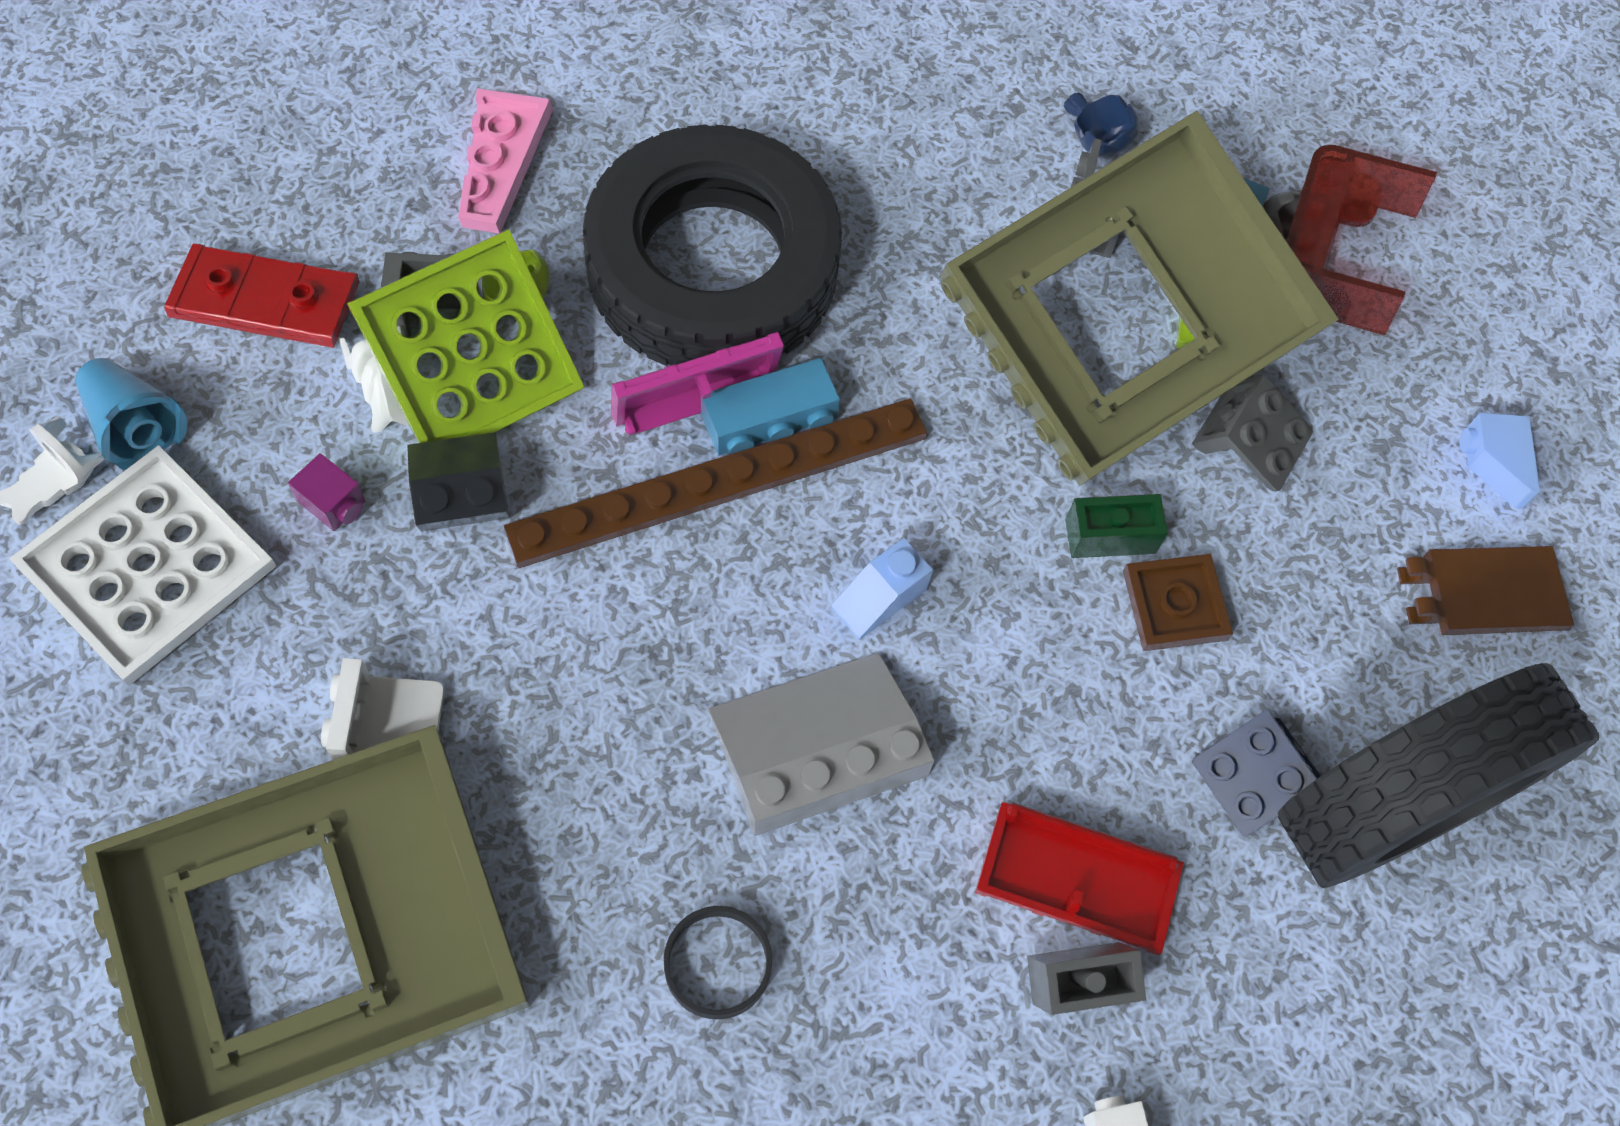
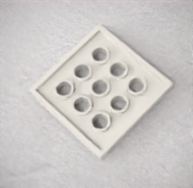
M159 445L9 558L128 686L277 567L273 559ZM153 497L164 499V503L159 510L153 513L142 512V506L147 500ZM118 525L127 527L126 534L120 540L115 542L105 541V535L112 527ZM184 525L192 527L190 536L184 541H170V535L177 527ZM79 554L89 555V561L84 568L78 571L67 570L68 563L74 556ZM145 554L155 555V561L149 569L144 571L133 570V564L138 557ZM210 554L221 556V561L215 569L211 571L198 570V564L205 556ZM108 583L118 585L117 592L112 598L105 601L95 600L96 592L101 586ZM174 583L184 585L183 593L177 599L172 601L161 599V594L168 585ZM135 613L146 614V621L141 628L135 631L124 630V623L130 615Z

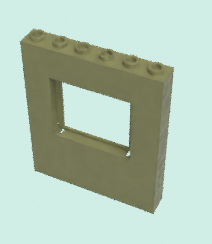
M1197 110L951 260L945 265L940 275L942 279L941 287L946 297L952 303L957 302L966 315L964 316L966 327L975 338L980 337L988 348L987 356L991 365L999 374L1004 373L1011 383L1012 387L1010 390L1014 400L1022 409L1027 408L1036 421L1034 428L1037 435L1046 445L1051 444L1060 457L1057 462L1062 473L1070 481L1075 479L1079 486L1339 320ZM1123 231L1195 339L1103 397L1031 288ZM1021 287H1023L1024 290L1026 291L1025 294H1022V293H1021V291H1020V288H1021ZM1096 399L1101 404L1099 408L1095 404Z
M435 725L84 846L87 863L81 865V872L87 889L91 893L95 892L99 910L93 912L94 924L102 940L107 939L111 957L105 960L106 971L114 988L119 987L124 1006L118 1008V1019L125 1036H132L136 1055L130 1059L132 1074L137 1085L145 1087L149 1106L143 1109L146 1126H222L530 1007L442 739ZM320 845L363 989L226 1040L186 892ZM369 1001V1004H366V1005H363V1006L359 1005V1004H362V1003H365V1002ZM238 1051L237 1054L230 1055V1053Z

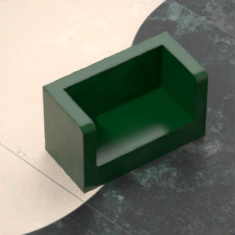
M1161 494L1074 498L1065 518L1071 558L1156 554L1168 534Z

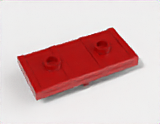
M193 243L166 300L164 309L170 318L334 348L350 309L347 303L353 301L360 281L358 274L353 272L336 271L309 266L299 262L293 263Z
M1002 802L997 812L974 893L1029 910L1031 913L1040 916H1047L1099 936L1103 935L1159 956L1163 952L1184 862L1179 861L1176 856L1014 802L1012 804Z

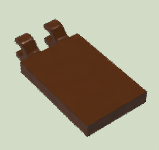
M1553 546L1430 549L1423 557L1407 558L1405 560L1407 567L1397 568L1400 585L1430 584L1433 596L1416 598V607L1406 608L1409 625L1439 623L1442 635L1565 631L1574 626Z

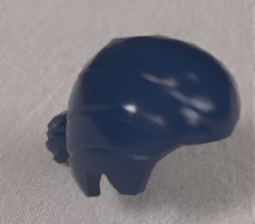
M1078 92L1069 96L1064 102V108L1067 113L1077 116L1074 127L1082 147L1087 152H1090L1094 138L1102 140L1099 158H1111L1126 152L1138 136L1139 120L1137 113L1130 104L1127 105L1120 95L1105 96L1089 104L1085 97Z

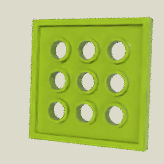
M510 229L347 303L418 443L496 432L585 388ZM484 275L494 277L499 283V294L492 301L482 299L477 292V282ZM446 293L456 296L461 305L459 314L450 320L443 318L437 310L438 299ZM405 312L416 314L421 321V330L413 338L403 337L397 329V320ZM504 315H510L515 318L519 326L518 334L509 341L500 338L496 331L497 321ZM467 333L476 336L480 342V351L472 359L463 358L457 351L459 338ZM427 352L436 354L441 361L440 372L432 378L423 377L417 369L419 357ZM525 354L531 355L536 360L538 366L536 374L527 380L520 378L515 369L517 360ZM486 373L495 375L499 381V390L491 398H483L478 393L476 387L479 377ZM446 392L455 393L461 402L459 412L452 417H444L437 408L439 397Z

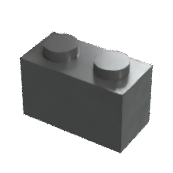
M1116 942L1027 956L1032 1003L1051 1015L1146 1001L1141 951L1134 947Z

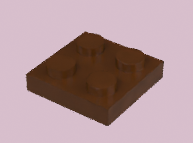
M1211 554L1126 564L1123 574L1143 651L1228 641L1231 638L1233 632Z

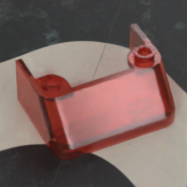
M1324 145L1314 152L1286 242L1339 320L1336 322L1385 336L1406 291L1326 269L1339 223L1352 227H1364L1373 221L1378 208L1416 218L1436 178V171L1337 145Z

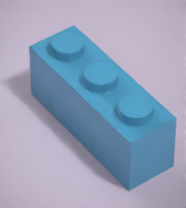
M818 358L711 391V397L702 399L701 396V415L716 452L720 456L752 448L755 444L770 440L772 442L793 435L796 431L809 427L813 429L832 423L838 416L840 398L822 358Z

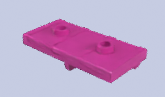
M772 333L751 342L716 351V353L681 364L664 367V369L630 380L613 383L611 390V415L616 427L625 424V432L631 436L700 414L701 396L702 399L711 397V391L775 372L784 347L779 333Z

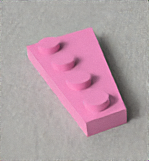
M477 88L475 98L478 104L477 112L473 114L471 126L474 132L472 146H468L467 160L469 167L468 174L464 176L458 218L463 228L499 234L502 231L553 112V107L550 99Z

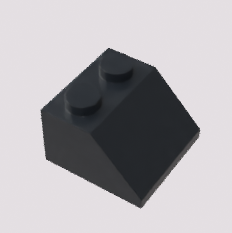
M496 432L407 445L409 486L416 527L421 532L509 518Z

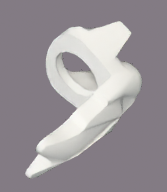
M397 326L398 332L405 337L403 326ZM339 338L346 368L352 370L357 383H362L365 401L371 404L373 414L372 432L383 431L392 421L408 426L409 424L366 340L355 344L352 348V353H350L345 338Z
M61 416L42 424L37 423L29 429L44 451L34 460V466L20 474L19 481L0 491V505L12 509V519L18 525L25 524L35 512L43 507L51 506L64 494L70 495L82 488L91 475L93 468L104 460L101 453L85 455L73 443L56 439L67 426Z

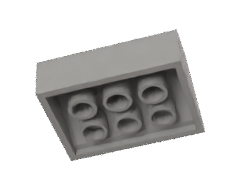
M879 653L708 708L754 836L929 776L934 763V758L918 719Z

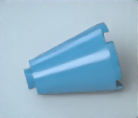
M106 358L90 360L79 369L75 378L76 387L98 449L109 463L116 464L120 469L126 470L158 445L165 450L175 442L179 447L186 435L187 416L175 399Z

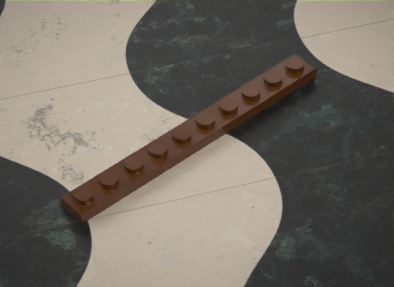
M910 398L504 525V529L519 569L925 440L927 431Z

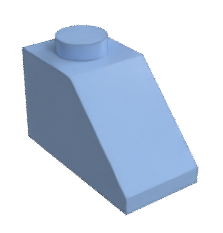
M1479 413L1470 425L1462 431L1460 437V449L1462 453H1467L1468 467L1514 508H1524L1540 492L1530 417Z
M903 538L869 562L831 605V608L860 640L924 593L928 588L933 569Z

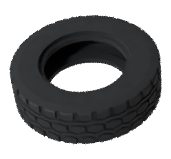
M708 124L687 126V128L681 129L676 128L659 133L655 137L651 136L634 145V148L631 150L628 149L612 162V166L608 167L597 181V188L592 190L586 205L583 223V245L590 293H593L592 298L600 315L605 316V323L617 337L622 336L623 342L639 354L643 352L647 355L648 359L665 366L668 364L677 365L716 353V351L751 342L776 332L779 333L784 346L781 354L784 352L788 354L804 342L805 336L810 337L821 323V316H826L833 300L842 245L841 218L832 191L827 189L828 184L815 168L813 169L811 163L798 152L791 150L784 143L772 137L764 136L762 133L746 128L740 129L736 126L717 124L715 126H708ZM719 207L741 212L758 221L773 236L780 250V255L765 274L747 285L731 290L705 291L681 285L665 276L652 263L645 250L655 231L672 217L696 208Z
M1548 663L1531 665L1475 688L1425 713L1365 747L1294 795L1280 808L1278 819L1309 871H1311L1317 884L1322 888H1328L1356 878L1397 859L1527 789L1565 766L1599 740V732L1593 723L1588 721L1587 718L1589 717L1580 709V704L1572 692L1568 690L1567 685L1561 680L1552 665Z

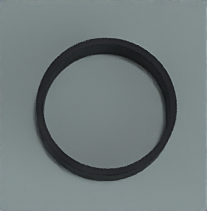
M710 906L696 910L676 925L666 943L664 950V973L668 988L683 1008L699 1017L717 1020L732 1018L744 1013L761 998L770 979L772 951L767 935L751 916L741 910L727 906ZM709 917H727L743 923L758 937L765 953L766 971L760 986L746 1001L728 1009H707L690 1002L677 989L670 973V956L678 937L690 925Z

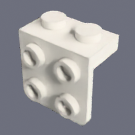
M343 658L340 674L335 673L331 680L330 699L334 702L332 717L326 718L322 726V746L326 747L327 752L334 760L435 725L439 731L445 694L444 688L437 681L370 676L362 659Z

